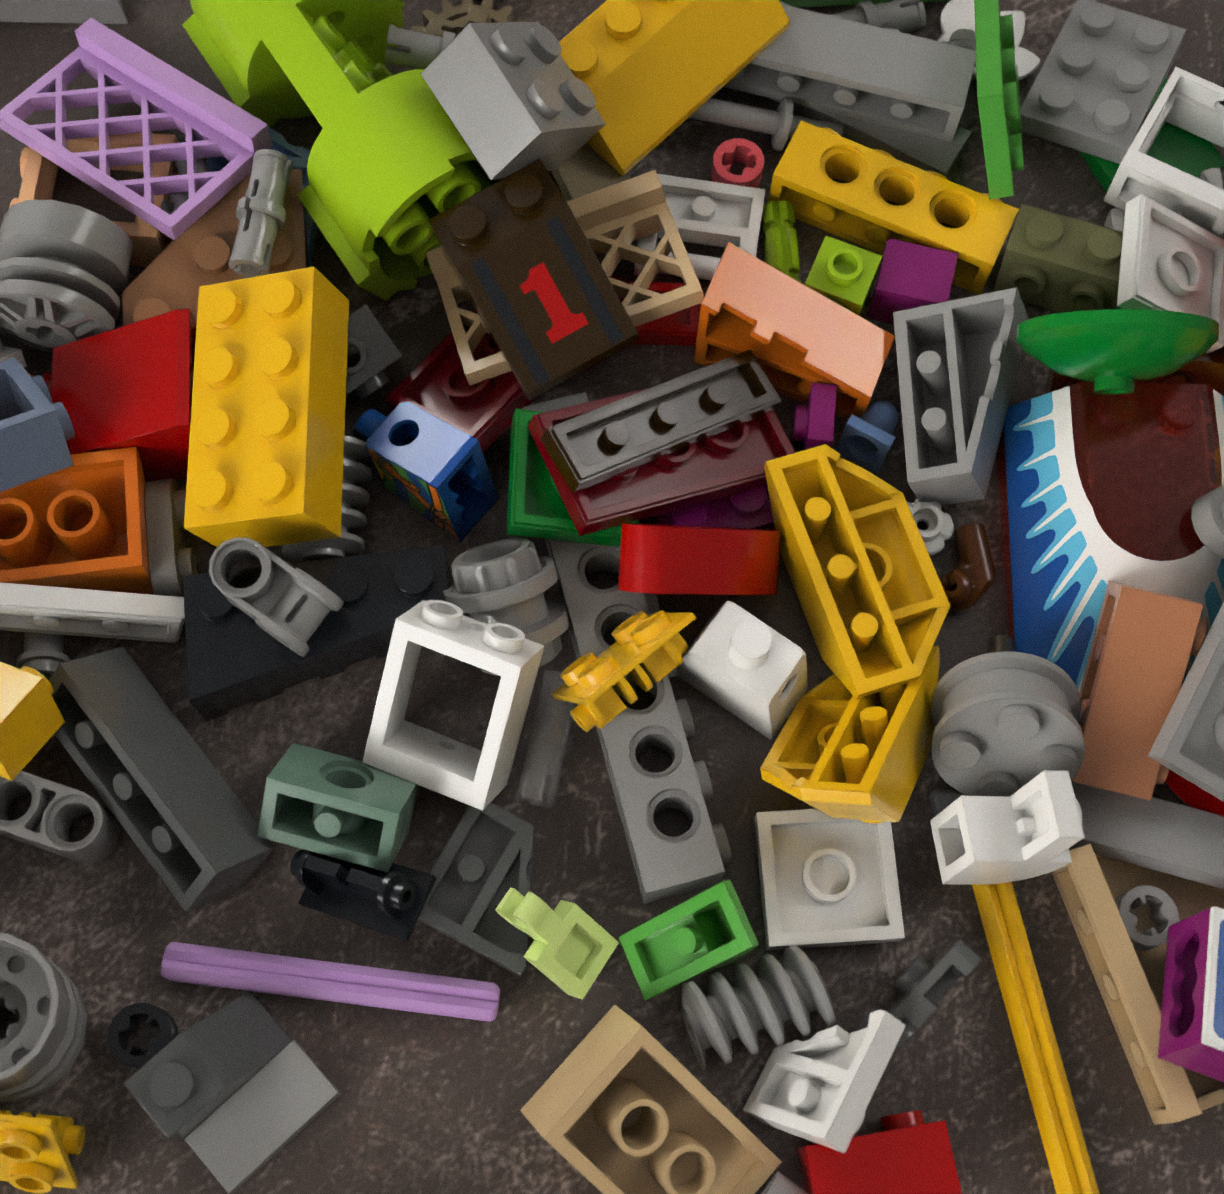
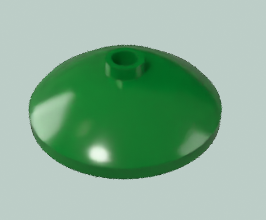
M1104 309L1072 311L1034 317L1017 325L1016 341L1027 354L1056 373L1079 380L1094 382L1095 393L1129 394L1134 392L1136 381H1145L1172 374L1205 354L1218 341L1219 324L1208 317L1163 310Z

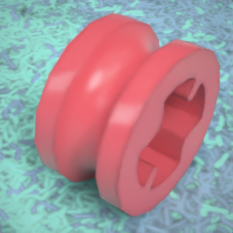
M733 138L724 141L717 147L713 155L711 181L759 188L764 170V155L761 149L752 141L743 138ZM733 162L745 164L742 175L730 173Z

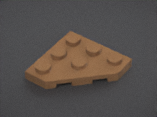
M292 169L283 205L287 212L284 228L277 231L271 254L269 274L309 267L306 208L297 196L305 188V180L301 169ZM251 173L176 240H173L122 292L123 326L176 309H190L197 325L199 286L248 278L235 273V269H230L228 263L238 232L239 219L236 217L238 200L245 197Z

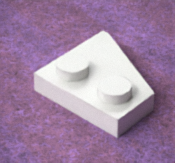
M877 1010L869 1014L868 1027L848 1033L836 1025L817 1032L809 1040L799 1041L797 1039L775 1047L743 1111L762 1124L845 1153L853 1135L863 1123L865 1110L906 1025L887 1011Z

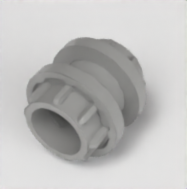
M508 538L479 545L463 552L454 559L451 564L453 580L449 582V589L443 590L447 602L460 607L463 613H469V617L486 624L503 623L514 626L525 634L526 639L544 645L539 667L550 662L558 655L563 647L560 635L569 628L570 619L564 603L556 600H545L543 592L552 587L558 580L552 558L538 555L534 543L528 539ZM480 668V670H481L482 672H484V673H488V674H490V675L499 676V675H497V674L491 673V672H489V671H486V670Z

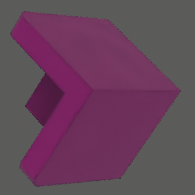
M889 239L884 248L879 275L867 317L871 320L894 325L893 312L948 301L958 254Z

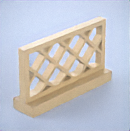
M656 170L567 201L594 253L603 252L607 254L601 266L618 297L624 298L622 305L634 327L702 303L704 298L702 287L667 205L663 187ZM662 230L664 232V236L654 252L630 245L634 240ZM441 247L426 252L431 271L438 284L463 370L470 386L485 379L510 372L511 369L501 352L475 361L473 351L484 334L489 333L479 314L459 308L458 303L470 299L446 260ZM670 252H672L674 258L668 257ZM621 259L644 265L633 285L610 278ZM659 270L682 277L685 284L683 287L663 294L647 290ZM464 325L470 327V329L468 330V332H466V329H465V326H464Z

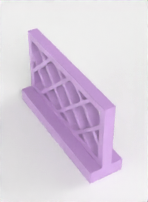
M93 18L88 19L75 30L79 47L0 110V129L173 240H176L251 173L254 153L257 150H273L268 124ZM83 72L98 80V88L66 91V86ZM134 102L141 107V115L109 118L110 104ZM98 106L99 119L66 122L67 108ZM55 110V123L29 125L24 122L35 111ZM178 129L185 134L186 142L152 145V131ZM142 132L143 146L110 149V135ZM99 137V150L73 153L67 149V139ZM221 156L229 161L220 171L197 173L196 159ZM187 160V174L154 177L153 163ZM143 164L144 178L117 181L110 177V167ZM188 192L189 199L171 215L155 205L154 195Z

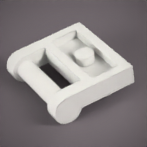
M657 174L663 187L667 205L683 242L725 248L728 242L756 257L766 189ZM663 230L640 238L637 247L654 252L658 238L664 236ZM670 252L668 257L674 258L672 252ZM688 253L697 278L712 280L721 258ZM635 263L634 275L639 276L644 265ZM660 270L658 271V273L669 274Z

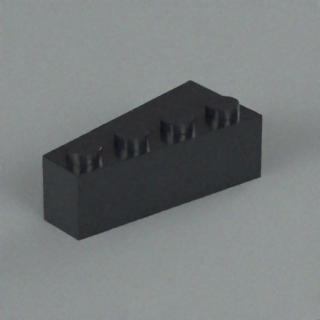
M444 545L288 563L293 568H299L315 578L344 602L338 612L330 611L306 642L310 650L304 657L299 656L259 627L253 618L231 604L213 584L209 572L183 575L189 701L205 721H209L228 714L227 709L255 699L258 702L283 694L282 689L318 676L322 680L344 672L343 667L376 656L378 659L387 656L395 620L422 600L446 601L443 590L449 589V582L451 580ZM262 566L231 570L229 574L230 586L241 589L252 586L258 581Z

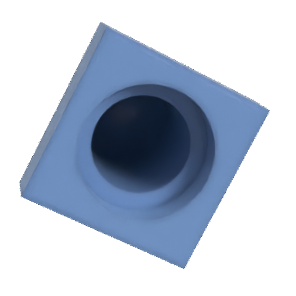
M878 400L870 403L866 412L862 413L860 418L852 414L844 427L835 450L878 474L896 438L892 435L899 422V414L895 406L888 401Z

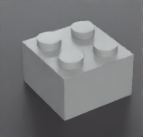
M539 22L469 23L421 73L490 180L506 178L540 159L547 171L557 170L606 125L595 108L596 100L592 91L583 81L573 75L560 55L562 50L558 40Z

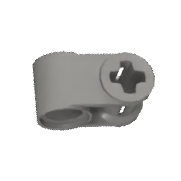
M235 537L224 541L215 549L210 559L209 574L212 582L229 602L253 618L259 627L301 657H304L310 650L306 642L330 611L338 612L344 604L335 593L299 568H293L252 539ZM248 559L261 563V575L252 586L244 589L230 586L229 574L238 562Z

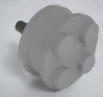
M996 635L992 637L989 641V653L969 658L957 664L939 680L934 689L931 700V716L935 730L931 743L932 759L939 775L951 787L967 796L1010 797L1044 770L1069 771L1072 780L1080 770L1085 756L1083 732L1078 723L1081 713L1080 697L1074 681L1062 668L1047 659L1028 653L1015 652V643L1010 636Z

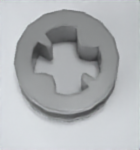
M1137 886L1118 896L1115 900L1136 951L1150 950L1166 943L1168 926L1179 922L1178 908L1173 899L1162 889L1154 886ZM1147 903L1152 907L1149 918L1158 924L1157 931L1155 928H1150L1139 933L1135 929L1138 918L1129 912L1130 905L1133 909H1136Z

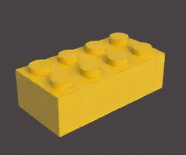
M315 267L199 286L184 529L216 547H219L224 541L235 537L252 539L264 547L341 538L349 299Z

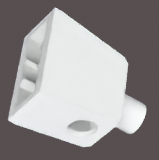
M728 600L707 621L689 645V650L682 655L683 663L677 667V676L770 740L773 739L795 708L799 699L808 689L806 653L801 647L736 603Z

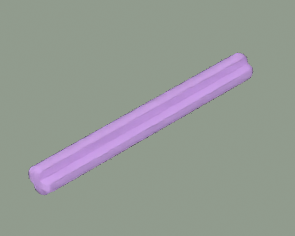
M171 942L166 946L161 962V976L169 981L488 1022L495 1020L500 1002V988L493 982Z

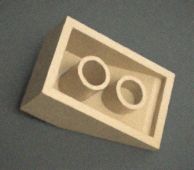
M615 1004L520 1110L543 1139L603 1194H756L782 1163L642 1025Z

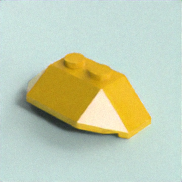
M824 444L766 461L764 469L775 530L781 531L780 553L821 658L849 692L858 699L918 680L951 605L903 492L868 470L841 458L839 452Z
M939 646L932 647L918 680L856 699L837 676L833 674L805 693L797 702L760 767L762 780L832 818L858 819L866 823L899 822L932 748L934 724L931 716V700L938 683L940 665Z

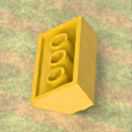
M606 0L559 41L562 50L561 57L573 75L583 81L592 91L596 100L595 108L606 123L586 143L619 174L624 176L789 28L790 20L780 1Z

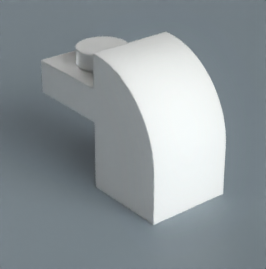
M1044 770L1010 797L960 796L930 820L942 884H999L1044 875L1070 864L1072 860L1069 848L1085 838L1082 828V810L1078 800L1075 798L1069 771Z

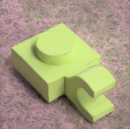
M510 887L495 909L507 922L535 939L523 957L566 994L582 1000L619 944L613 936L578 905L572 902L560 900L553 911L547 903L534 893L528 892L524 897L515 888Z

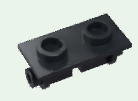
M308 850L296 852L290 865L291 873L297 877L299 884L305 887L298 902L301 906L409 941L437 879L434 875L395 863L391 865L388 872Z

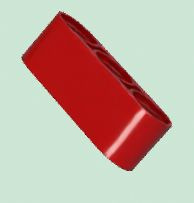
M622 523L618 590L650 594L777 595L781 531L737 527Z

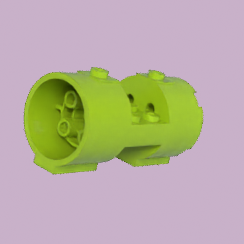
M190 0L194 14L182 26L238 107L268 124L269 128L281 118L295 119L313 115L323 128L316 138L308 157L307 177L309 185L297 196L356 284L385 301L398 290L415 289L417 283L415 278L432 273L426 252L440 247L428 220L502 179L490 180L422 77L421 73L425 69L409 70L392 75L385 67L384 58L387 46L395 48L398 46L387 43L389 26L395 25L397 28L403 29L404 17L402 8L406 5L404 1Z

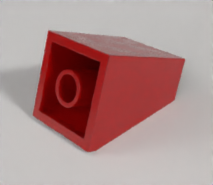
M176 309L53 348L52 372H46L43 380L49 390L53 403L60 401L72 422L75 438L66 441L70 455L137 447L146 482L174 478L175 480L187 479L197 327L190 309Z

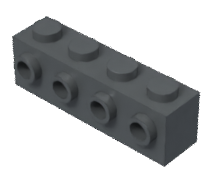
M123 646L60 663L49 680L54 689L52 697L65 720V723L56 731V737L185 912L245 886L275 846L270 840L257 837L259 824L241 803Z

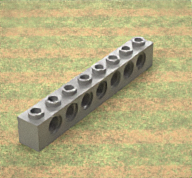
M586 392L524 406L523 409L547 412L589 401ZM544 539L548 555L553 559L557 571L558 580L556 585L561 602L567 608L570 619L569 632L577 659L588 652H593L596 657L610 647L604 641V635L608 631L617 628L622 622L637 612L644 611L648 616L651 613L660 611L656 594L618 590V584L610 589H598L587 581L590 575L598 571H609L617 577L619 576L620 547ZM677 667L659 682H653L650 678L653 688L649 692L655 700L651 706L642 710H633L627 707L604 728L599 729L596 727L644 904L717 885L722 881L725 874L723 864L732 862L731 849L722 823L711 825L704 801L713 798L712 784L704 760L693 762L686 739L695 736V728L689 705L685 698L675 701L669 678L677 676ZM628 674L624 676L631 687H639ZM612 686V688H613L614 691L617 693V695L620 696V694H619V693L615 690V688ZM659 747L670 755L672 765L662 772H649L639 765L636 756L645 748ZM667 808L678 809L687 816L691 828L681 836H667L657 829L653 818L661 810Z

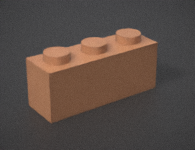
M1108 580L1079 691L1081 713L1078 723L1083 732L1085 756L1080 770L1071 782L1146 800L1152 799L1156 783L1163 784L1170 769L1148 757V754L1184 683L1183 679L1190 655H1198L1205 640L1207 621L1206 618L1200 617L1203 604L1187 598Z

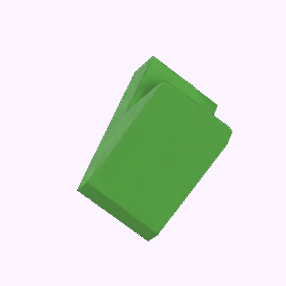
M731 880L718 883L618 937L645 1001L660 997L681 986L684 982L691 981L711 970L735 964L759 945Z

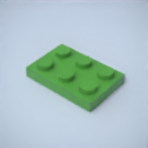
M974 0L977 99L990 199L1014 196L1013 171L1024 170L1018 68L1015 62L1012 14L1000 16L999 0Z

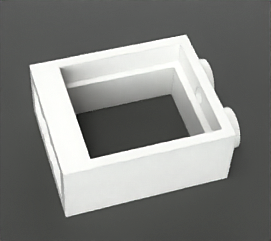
M1175 67L1121 161L1103 201L1125 211V203L1139 194H1143L1220 237L1224 231V190L1146 154L1165 122L1224 148V106L1219 103V101H1224V88Z
M422 600L395 620L362 763L483 811L507 786L544 645L526 639L525 634L514 626L503 623L486 624L463 615L460 607L450 602ZM422 646L501 676L482 750L404 720Z

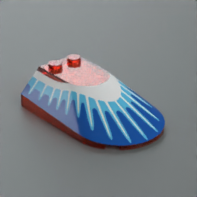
M1079 382L1008 406L997 450V468L1009 636L1015 643V652L1036 655L1056 664L1071 677L1079 692L1108 580L1187 598L1203 604L1200 617L1206 618L1207 636L1224 602V559L1213 553L1201 542L1194 530L1191 516L1192 506L1197 498L1224 485V396L1207 384L1135 383L1133 393L1099 394L1094 392V382ZM1190 655L1183 681H1185L1197 656Z

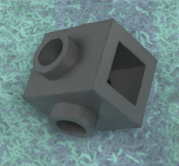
M366 304L349 315L348 344H355L360 350L361 357L357 365L350 368L347 367L346 396L354 392L359 401L390 381L383 370L403 357Z

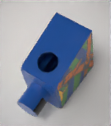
M409 401L400 403L388 417L375 409H370L358 419L353 430V437L366 442L364 448L381 484L389 492L457 542L461 543L499 499L479 441L469 434Z

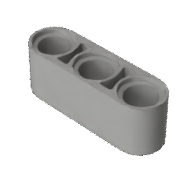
M21 771L13 781L0 776V836L87 864L102 861L117 846L120 836L118 820L110 810L87 793ZM31 793V806L26 814L19 819L9 821V807L14 799L20 795ZM93 814L94 825L89 835L81 841L70 842L69 831L73 822L82 815Z

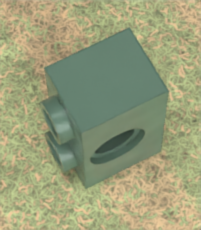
M293 742L266 778L257 837L388 872L409 834L418 785L362 763L360 760Z

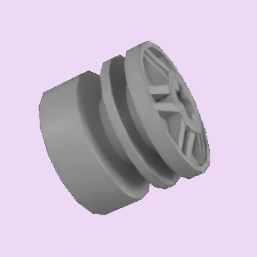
M26 200L11 205L4 214L0 229V334L16 343L53 354V348L116 329L115 321L119 318L121 311L120 298L118 296L126 289L134 256L133 241L121 227L111 220L79 205L56 200Z
M0 933V1027L7 1024L9 1012L19 1017V1023L7 1026L6 1038L0 1037V1103H19L47 1092L70 1071L84 1046L87 1013L81 991L60 967L49 960L34 945L8 933Z

